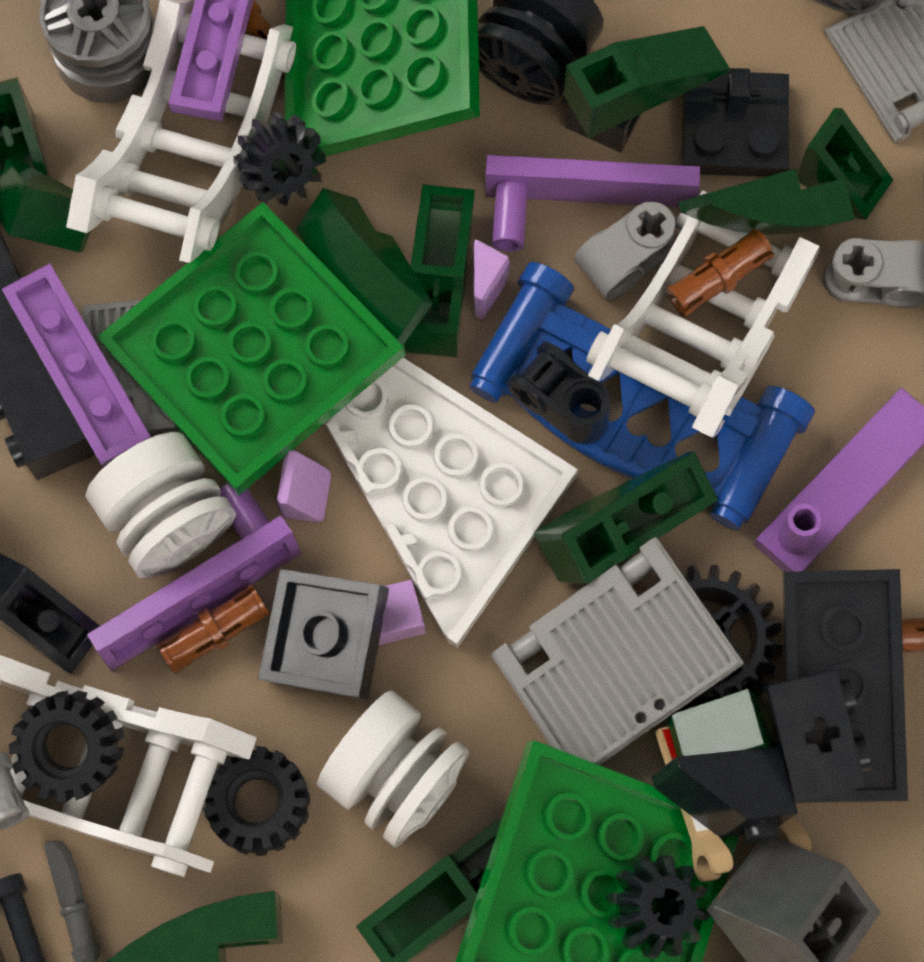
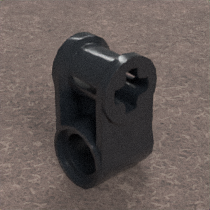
M543 341L536 349L538 355L520 375H512L506 381L507 388L523 406L543 417L567 436L568 439L579 444H590L598 441L604 436L609 425L610 396L608 390L602 383L588 376L589 374L577 366L560 348L552 343ZM587 404L595 407L599 412L595 416L585 419L575 416L571 410L578 405Z

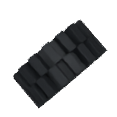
M68 690L61 691L35 703V705L28 708L20 716L23 718L22 721L15 724L11 732L17 738L9 744V755L17 754L18 761L13 763L12 768L15 774L22 770L24 771L27 778L21 783L28 790L37 786L40 788L38 797L47 800L54 795L57 796L56 802L66 803L73 797L76 798V801L86 797L114 775L119 767L115 764L123 757L124 747H118V741L124 738L122 728H114L112 722L118 718L114 711L111 710L105 713L101 709L105 702L100 698L95 697L89 700L86 699L88 692L76 691L68 694ZM67 724L76 727L82 732L87 741L88 749L86 758L81 765L65 767L56 763L51 758L47 749V738L55 726Z
M256 746V750L252 751L249 760L238 757L229 758L227 755L224 765H221L215 771L205 799L206 807L203 808L205 818L209 821L214 833L227 846L233 847L240 853L248 855L249 852L262 856L267 855V851L274 849L278 852L286 848L284 844L290 839L295 841L301 834L299 831L301 825L307 822L309 816L307 809L308 805H310L307 784L293 761L290 762L283 753L277 750L274 753L268 751L267 747ZM252 780L270 782L275 786L279 795V804L275 813L269 819L260 823H251L243 820L237 814L235 808V798L239 789Z

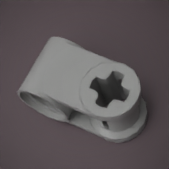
M644 202L636 206L612 226L598 232L587 240L574 255V260L607 301L616 299L633 287L641 277L664 262L675 243V217L664 204ZM646 229L649 234L642 237V231ZM658 231H661L660 237L655 238V236L652 235L654 233H657Z
M848 239L837 248L833 260L825 270L823 278L825 288L832 297L847 303L886 304L899 308L924 305V242L915 240ZM853 251H857L855 255H851ZM854 285L853 289L849 290L850 286Z

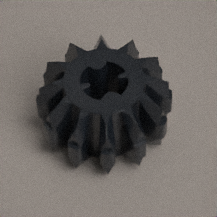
M273 111L267 126H264L259 120L252 119L251 125L255 133L252 137L237 135V143L244 151L233 156L234 165L239 171H242L239 175L241 184L246 190H254L258 200L264 203H268L275 196L279 204L287 206L293 192H296L301 198L307 199L308 192L304 185L308 181L322 182V175L315 167L327 162L325 152L318 147L321 143L319 134L314 128H306V123L302 118L294 114L285 121L280 113Z
M664 855L658 856L654 863L648 857L637 858L634 860V873L622 870L615 875L618 884L624 891L623 893H609L606 897L607 902L611 905H620V914L612 916L608 924L611 928L627 927L621 942L625 948L635 949L641 945L642 955L645 958L657 959L662 951L669 957H677L683 953L682 941L697 943L698 940L702 939L693 922L706 921L711 915L705 909L697 908L696 900L706 895L708 889L703 885L689 886L695 869H692L689 865L680 866L675 869L674 858ZM653 898H656L657 902H664L663 915L660 912H652Z

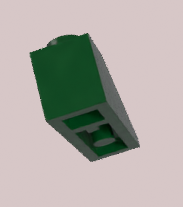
M689 451L577 505L535 531L534 535L558 581L587 584L614 565L619 564L639 551V548L652 538H660L718 501V498L695 451Z

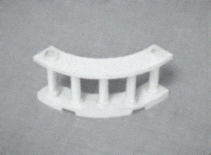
M160 0L151 40L143 63L144 69L151 71L143 96L140 97L132 94L124 114L116 127V138L121 139L115 150L113 152L102 150L87 168L76 174L66 227L88 233L103 220L109 221L111 217L183 237L179 260L191 263L204 250H212L219 229L228 216L243 186L239 181V175L242 171H239L234 165L233 156L244 150L237 143L238 136L232 148L162 129L160 121L170 98L195 0ZM282 24L271 28L267 40L248 34L244 36L240 54L262 60L251 98L230 92L225 112L244 117L238 135L253 136L255 131L252 129V119L259 120L264 126L267 124L282 72L288 73L294 62L296 43L290 41L293 31L292 26ZM156 149L222 167L208 190L140 171V166L147 152L154 153ZM134 192L190 207L189 215L185 216L123 198L122 196L124 194L131 196Z
M702 190L700 195L706 194L707 192ZM680 212L675 228L680 229L681 232L640 300L620 323L613 325L609 335L601 331L596 337L586 359V362L593 365L588 376L601 381L614 370H617L689 406L688 413L697 417L692 428L713 438L718 434L725 422L723 420L724 415L730 416L775 337L774 332L767 328L777 309L788 313L819 253V246L799 237L794 249L787 245H784L783 249L770 244L772 247L771 251L775 256L770 261L764 263V265L772 268L771 274L779 278L767 300L757 297L754 301L733 290L728 294L721 292L707 301L744 319L743 325L750 328L744 341L734 337L732 342L658 305L670 284H674L693 272V270L681 264L698 233L727 247L732 246L748 233L710 225ZM648 325L721 361L720 367L725 370L721 373L714 369L712 374L638 337L645 326Z
M0 655V685L29 695L26 702L27 706L32 707L44 698L61 691L68 690V694L76 691L88 692L86 699L92 700L98 697L105 702L101 707L105 713L111 710L114 711L118 717L112 722L115 729L122 728L123 726L146 733L147 736L144 742L149 744L119 831L83 820L92 792L77 801L73 797L64 803L61 812L24 801L30 812L29 817L154 856L151 867L177 876L185 877L188 867L211 873L214 861L187 852L217 764L224 765L227 755L249 760L257 737L210 718L185 714L159 707L158 712L135 706V701L87 685H84L83 689L57 681L55 687L47 684L51 673ZM87 742L85 744L78 766L81 765L86 758L88 749ZM180 743L192 746L190 754L194 755L195 759L165 844L142 838L143 830L171 752L177 753ZM13 754L11 758L12 764L18 761L17 754ZM12 768L10 773L22 797L25 786L21 782L27 776L23 770L15 774Z

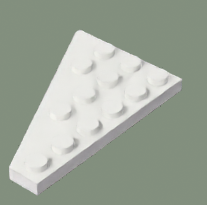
M402 358L324 425L447 642L458 648L535 538L534 532L544 525L576 479L578 469L407 359Z

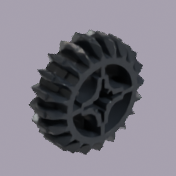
M695 565L689 566L686 571V580L701 601L716 602L724 606L715 614L710 615L718 626L722 625L720 629L737 653H739V650L731 642L729 632L739 618L742 620L749 633L751 654L748 665H742L730 674L731 678L719 681L695 698L693 707L704 704L706 701H713L743 691L744 689H749L757 696H761L765 691V686L759 676L774 678L778 667L768 658L780 657L784 648L779 642L767 639L780 634L782 630L781 622L763 620L772 613L775 607L773 602L769 600L756 605L753 600L758 595L760 586L753 583L749 585L745 592L739 589L738 585L742 576L739 571H733L728 582L720 581V568L717 565L710 566L707 579H701L699 570Z

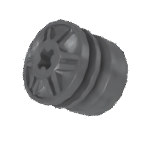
M41 0L39 21L45 40L53 55L61 79L75 94L92 102L115 103L131 98L132 94L137 95L146 88L151 71L145 70L143 63L155 24L148 0Z

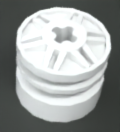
M169 432L156 435L131 447L117 456L96 475L89 484L85 495L106 529L112 532H120L116 544L124 556H130L128 562L139 578H153L166 574L194 559L219 540L230 528L236 517V512L228 499L220 497L221 490L215 480L201 479L205 467L183 433Z
M390 690L379 697L343 737L322 769L316 784L346 810L359 804L369 794L375 798L364 821L365 825L371 830L380 826L394 813L383 834V839L396 848L413 832L424 827L450 796L457 784L456 780L459 772L469 756V750L457 741L437 759L436 755L447 737L446 732L438 727L428 733L418 743L415 742L412 738L420 724L422 714L393 690Z

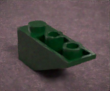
M704 26L614 42L567 64L564 97L588 138H591L728 73L730 67Z

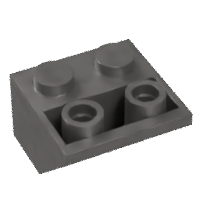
M777 837L758 842L706 909L747 962H847L881 913L845 865Z

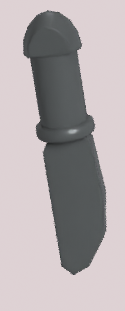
M46 841L45 852L58 900L62 907L60 915L65 918L73 948L71 955L75 962H96L100 956V945L96 943L87 912L89 905L83 902L81 885L71 852L63 841Z

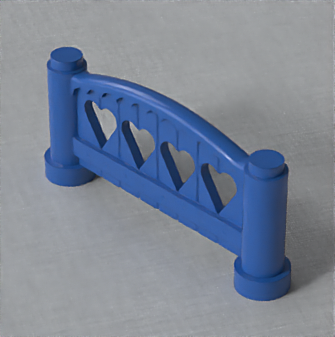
M529 262L517 281L521 290L472 372L471 378L473 380L469 388L481 398L492 403H497L501 396L509 395L513 397L534 419L567 445L589 459L628 478L633 479L677 458L675 447L680 442L700 432L692 428L697 417L688 413L689 406L617 370H614L608 377L598 382L603 383L616 375L620 376L623 413L619 419L609 421L608 429L602 438L590 444H579L568 439L567 436L543 417L523 406L507 388L506 381L512 375H520L538 355L536 349L543 341L554 344L564 353L571 350L573 362L589 374L593 365L586 362V359L596 337L601 331L608 335L611 329L566 306L575 288L565 276L544 264ZM767 386L757 405L741 397L731 415H724L723 420L725 422L717 434L719 466L712 472H705L718 498V501L712 504L713 509L710 512V516L715 521L733 530H739L742 523H748L796 433H804L815 414V409L805 399L784 388ZM667 400L671 439L665 446H654L648 441L646 435L635 436L628 431L627 422L631 417ZM578 405L571 412L579 418L587 419L595 416L598 410L588 411Z

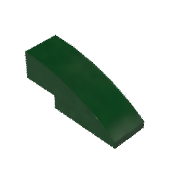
M796 169L678 202L682 214L704 223L744 233L758 229L763 235L797 234L855 220L844 178L801 190Z
M422 184L410 266L433 304L404 343L406 353L457 358L475 189Z
M322 188L297 226V232L309 250L404 345L432 306V301L393 236L375 231L358 200L354 197Z
M496 819L453 854H447L356 925V928L381 962H410L470 918L502 819Z
M274 890L236 896L196 908L162 923L129 943L106 962H226L225 948L283 943L280 896Z

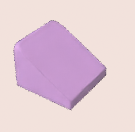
M478 240L474 241L475 317L482 320L483 317L486 318L509 281L510 261L509 257Z
M290 450L285 455L277 502L284 518L316 523L323 521L331 481L330 471L297 451Z
M412 579L385 586L389 588V593L383 614L379 645L426 634Z

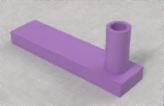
M195 0L168 102L171 112L223 122L253 0Z
M487 155L486 197H495L492 246L497 250L515 252L524 248L527 199L628 205L658 202L666 207H679L678 202L697 197L700 184V166Z
M49 263L2 288L10 306L101 466L104 468L120 454L136 444L151 438L51 264Z
M901 387L756 538L754 545L784 572L805 571L924 446V406Z
M228 484L220 489V497H226L236 512L232 526L241 540L88 633L89 639L110 670H115L199 618L197 615L199 611L206 607L212 610L247 588L250 584H254L302 554L293 532L283 517L280 515L274 520L269 521L248 488L238 496Z

